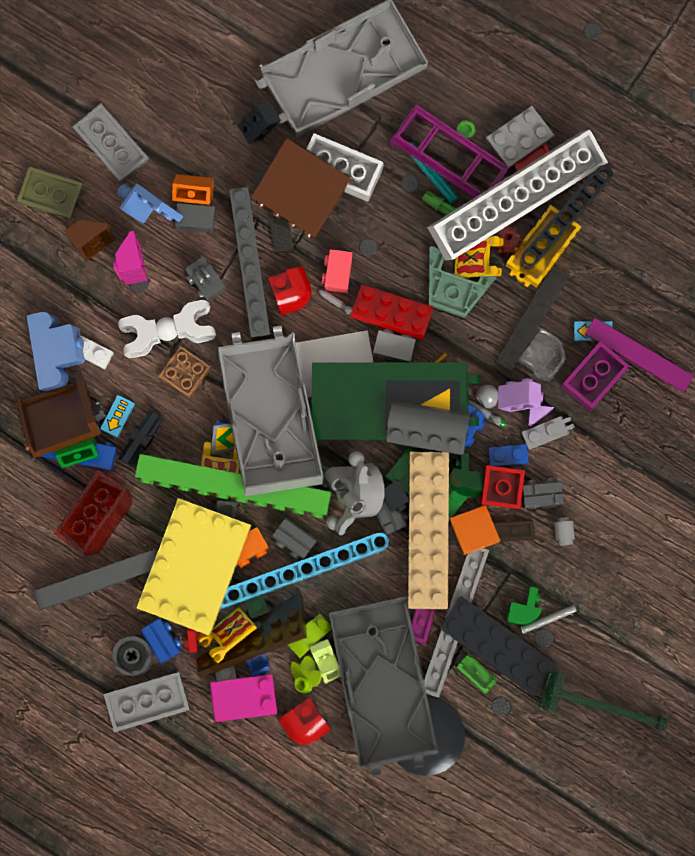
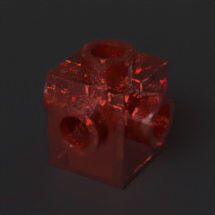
M506 226L499 230L497 235H494L503 239V246H497V253L513 254L517 252L518 245H521V234H517V228H512V226Z

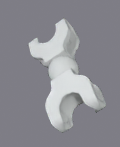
M206 300L189 302L179 314L173 315L174 319L163 317L157 323L155 319L146 320L139 315L120 319L118 327L122 332H135L138 334L135 341L125 345L124 355L127 358L145 356L155 344L161 343L160 339L171 341L177 335L179 339L188 338L194 343H202L214 339L216 331L212 326H199L196 324L199 317L208 314L210 311L209 302Z

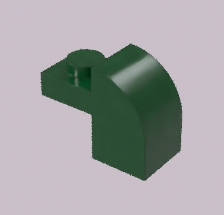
M464 452L463 455H459L454 460L453 470L449 474V483L458 494L478 498L483 491V473L469 471V453Z

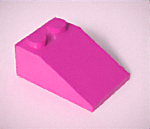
M272 675L210 683L214 722L277 714Z

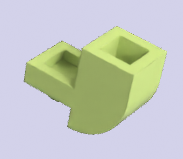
M328 639L319 641L314 646H311V652L322 673L325 684L341 677L339 664Z

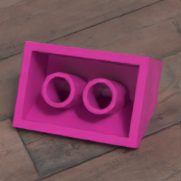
M131 231L115 253L116 260L113 261L115 272H117L120 281H124L125 285L148 281L141 245L135 232Z

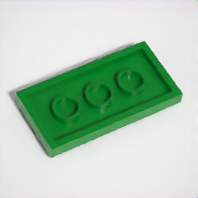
M410 447L386 475V478L392 483L398 481L408 496H410V452H415ZM450 483L448 522L468 498L458 494L451 487Z

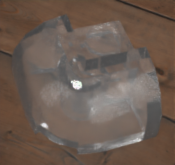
M541 328L518 361L532 370V375L536 378L549 381L555 376L566 359L562 346L563 343L544 328Z

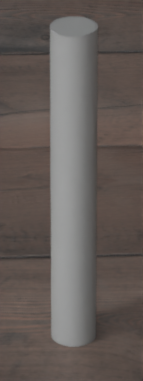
M571 605L521 626L520 629L525 634L577 612L574 605Z

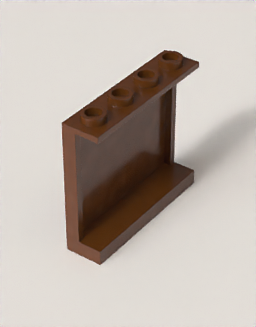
M286 138L252 197L256 199L255 203L263 208L265 206L272 210L271 213L276 217L281 218L282 216L287 219L286 223L294 228L298 226L303 229L302 233L307 237H319V232L348 185H351L354 178L291 138Z
M81 370L74 372L76 381L64 387L53 389L25 400L21 399L19 393H15L17 401L14 402L17 412H20L17 416L21 426L23 425L20 429L24 439H26L24 445L27 452L31 451L34 458L100 435L87 383Z

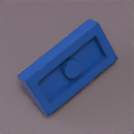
M527 444L488 448L490 466L502 467L529 464Z

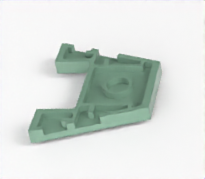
M431 246L429 257V306L465 318L498 276H481L478 282H474L442 271L441 267L445 258L440 249Z

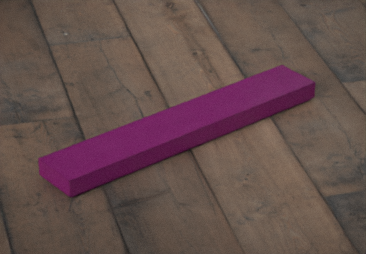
M596 318L593 319L584 334L597 343L601 341L614 353L682 393L685 392L693 378L692 374Z

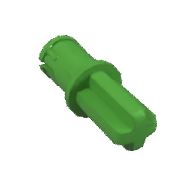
M427 191L422 198V201L432 206L436 212L440 211L448 215L456 210V208L446 203L444 198L441 199L430 191Z

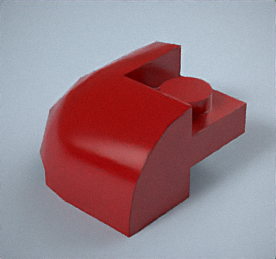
M304 267L291 268L284 273L268 278L281 316L298 311L309 302L312 290Z
M310 698L278 719L288 737L300 745H309L331 731Z

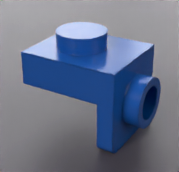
M265 654L246 660L253 677L257 675L262 676L270 669V662Z

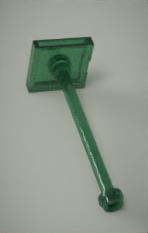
M551 672L549 675L541 710L556 713L559 700L565 699L654 725L656 730L665 729L667 719L663 718V716L655 718L563 691L562 687L566 674Z

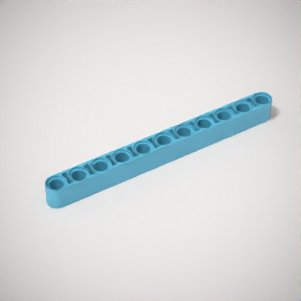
M376 533L230 586L227 589L220 610L382 552L388 547V537L384 533ZM382 537L385 540V545L377 547L374 544V540ZM359 544L366 545L367 551L364 554H359L356 551V547ZM345 550L349 553V557L347 560H340L338 553ZM328 557L331 560L330 565L322 567L320 565L321 558ZM304 564L312 565L311 573L305 574L302 572ZM285 571H293L294 578L289 581L285 580L283 577ZM268 577L276 579V584L273 587L266 586L265 581ZM251 583L256 584L258 587L254 594H250L247 591V587ZM232 590L239 592L237 600H230L229 593Z

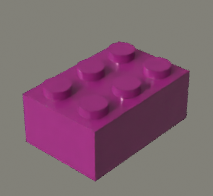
M600 341L562 384L561 388L590 412L630 365Z

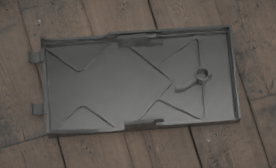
M406 597L329 613L359 768H371L372 777L381 775L380 765L414 758L415 768L424 766L423 756L437 754L439 750Z

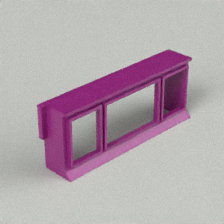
M415 105L400 124L399 130L390 139V146L392 148L395 145L473 198L482 194V192L466 181L481 160L500 172L489 189L501 182L509 171L507 165L418 105ZM416 116L433 126L418 149L401 138ZM438 130L477 156L462 178L423 153Z

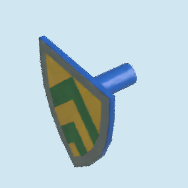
M221 420L216 421L213 424L211 454L233 450L235 442L231 423H223Z

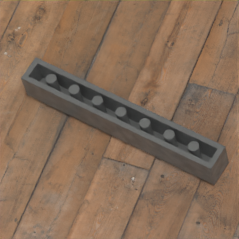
M248 187L231 189L229 191L252 341L271 339Z

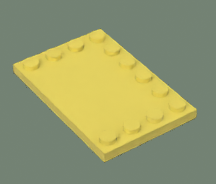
M178 498L137 608L210 635L251 525Z

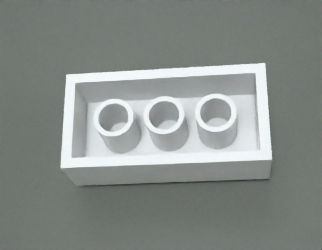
M313 134L307 149L354 178L351 185H348L344 192L369 202L383 170V162Z

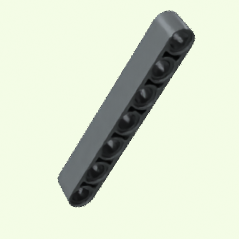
M159 549L142 553L34 591L33 594L39 611L149 574Z

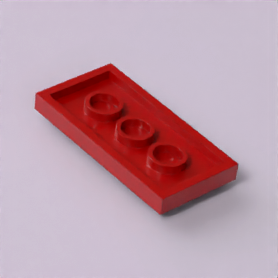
M361 284L350 317L423 340L434 307Z

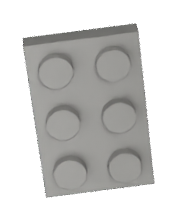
M531 106L487 136L486 141L501 161L510 168L551 140L554 134L533 106Z

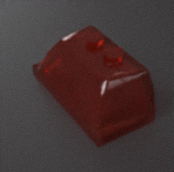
M98 470L58 526L54 535L85 556L99 553L132 506L131 492Z

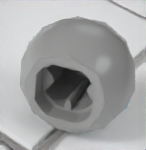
M483 385L476 391L475 396L484 408H492L498 403V390L494 386Z

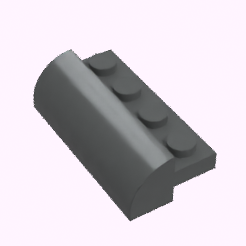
M393 401L388 419L386 442L463 455L470 413Z

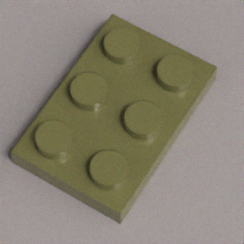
M29 167L17 202L72 220L83 183Z

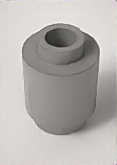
M569 517L557 518L558 522H554V530L558 546L573 545V540H575L573 521H569Z

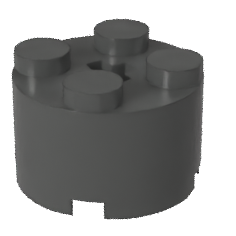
M129 636L116 643L112 651V659L116 669L122 674L138 676L145 673L151 667L154 653L146 640L136 636ZM136 651L137 659L130 661L129 653Z

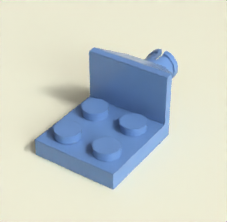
M137 183L132 188L124 184L117 191L118 197L123 199L120 209L143 224L153 210L159 214L163 211L161 215L170 221L175 219L180 222L184 217Z

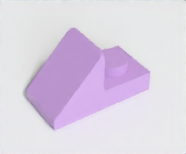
M541 392V404L543 402V392ZM541 406L529 409L527 426H533L550 413L554 407Z

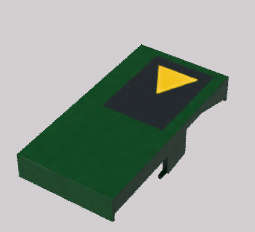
M467 362L312 363L311 418L316 440L387 441L388 419L393 401L468 413L469 384H479V375H469ZM470 417L469 426H479V417Z

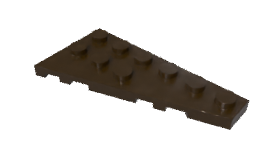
M298 592L269 611V613L255 620L253 623L257 628L227 651L219 663L215 662L214 657L209 653L210 651L197 658V674L200 678L307 638L304 603L301 593Z

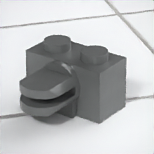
M204 256L185 268L187 273L185 278L190 285L195 284L198 288L196 293L201 300L206 299V301L210 302L227 290Z

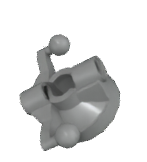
M358 451L352 452L349 456V462L352 466L331 467L324 474L325 480L336 492L339 502L346 506L341 519L337 515H331L326 521L328 528L336 530L339 535L345 533L346 528L352 524L355 518L373 517L380 511L383 505L384 482L382 475L374 464L364 463V456Z

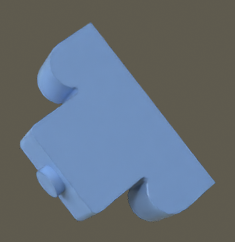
M47 312L27 315L39 390L47 392L66 386L69 376L63 369L85 362L83 352L84 341L80 335L79 327L71 324L59 326V319Z

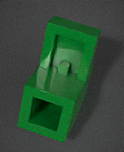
M529 587L526 605L510 603L507 623L526 625L539 617L542 609L535 607V604H539L541 593H537L538 588Z

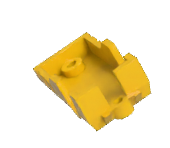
M552 205L548 207L547 212L542 215L541 220L539 219L536 226L525 237L517 252L506 263V267L512 270L509 274L511 276L515 275L518 282H525L526 287L530 284L536 288L563 253L564 248L569 245L581 228L579 224L574 222L535 268L531 270L522 268L520 258L523 252L559 212ZM565 214L561 215L564 221L571 220ZM556 228L549 229L552 235L559 234ZM538 242L537 247L539 249H545L546 244L543 242ZM531 256L524 257L527 263L531 264L534 262ZM521 273H523V274L525 275V277H524V278H520L519 275H520Z

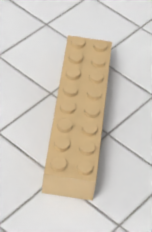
M410 452L408 609H448L449 453Z

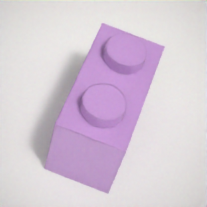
M522 379L521 382L510 381L506 382V385L498 386V409L514 412L541 407V384L533 382V379Z

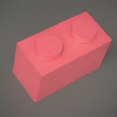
M330 250L329 255H325L324 266H327V273H323L322 284L325 285L326 291L348 293L352 252Z

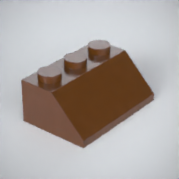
M78 220L68 224L67 229L64 231L85 262L116 240L107 223Z

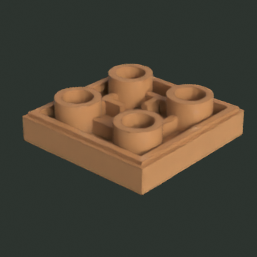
M180 345L158 377L190 399L212 367Z

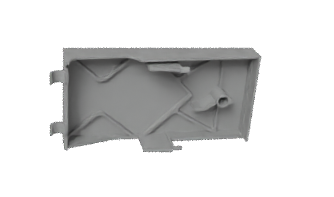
M387 0L307 41L298 50L270 64L259 65L262 79L255 82L259 89L268 86L282 111V114L278 115L281 119L279 124L287 121L298 138L426 69L428 61L393 1Z
M282 326L273 327L274 339L242 343L240 332L231 333L233 345L218 347V360L245 496L320 485L323 481L305 383L302 380L296 350L295 333L292 332L287 337H284Z

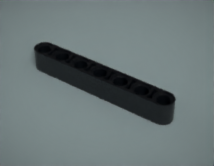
M599 166L527 247L520 258L522 268L525 270L535 268L609 184L613 176V171L609 166ZM601 172L606 173L607 176H608V178H607V179H602V178H600V177H599V173H601ZM592 186L596 192L589 193L586 187ZM575 200H580V201H582L583 206H582V207H577V206H575L574 201H575ZM568 214L571 220L564 221L561 215ZM556 228L559 234L552 235L549 229ZM538 242H543V243H545V244H546V248H545V249H539V248L537 247V243H538ZM531 256L534 262L531 264L527 263L524 257Z

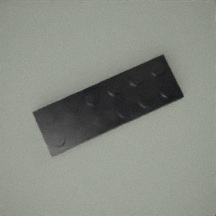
M462 596L439 627L444 633L532 696L537 694L557 665Z

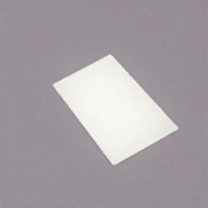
M368 331L295 343L307 398L312 397V363L373 362Z

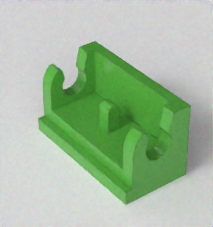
M470 653L456 667L484 694L498 680Z

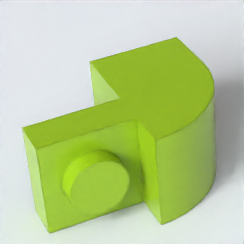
M319 614L306 625L307 638L288 644V646L301 658L332 627Z

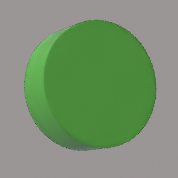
M462 121L458 124L456 132L470 140L474 137L475 126L469 121Z

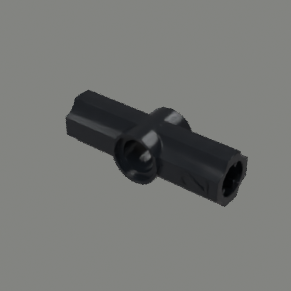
M149 410L139 427L137 426L128 439L129 442L118 458L133 467L139 459V455L150 446L154 438L153 435L164 419Z

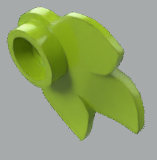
M309 655L302 660L301 664L295 661L291 664V673L295 678V688L301 693H309L312 687L318 686L322 677L321 671L315 670V662Z

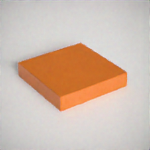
M486 505L452 517L449 520L463 555L500 542Z

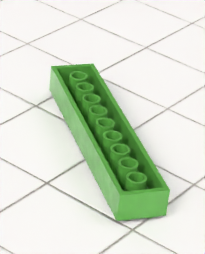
M142 454L139 455L135 477L140 478L139 482L153 484L154 481H158V486L172 488L173 485H178V490L191 492L193 488L197 489L196 493L210 496V492L216 493L215 497L229 499V496L235 497L234 501L247 503L248 500H253V505L266 507L267 503L273 504V509L283 511L288 507L292 508L293 513L303 515L305 511L311 512V516L318 518L328 515L332 492L308 487L245 496L241 474Z

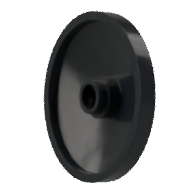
M429 696L427 698L439 753L423 756L424 766L415 768L414 758L397 762L405 770L423 776L439 774L449 769L460 757L465 743V729L457 711L447 702Z

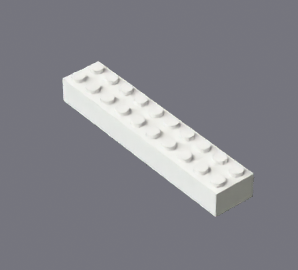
M590 130L582 131L427 228L445 260H453L608 162Z

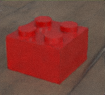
M483 466V491L480 494L479 504L520 509L525 470Z

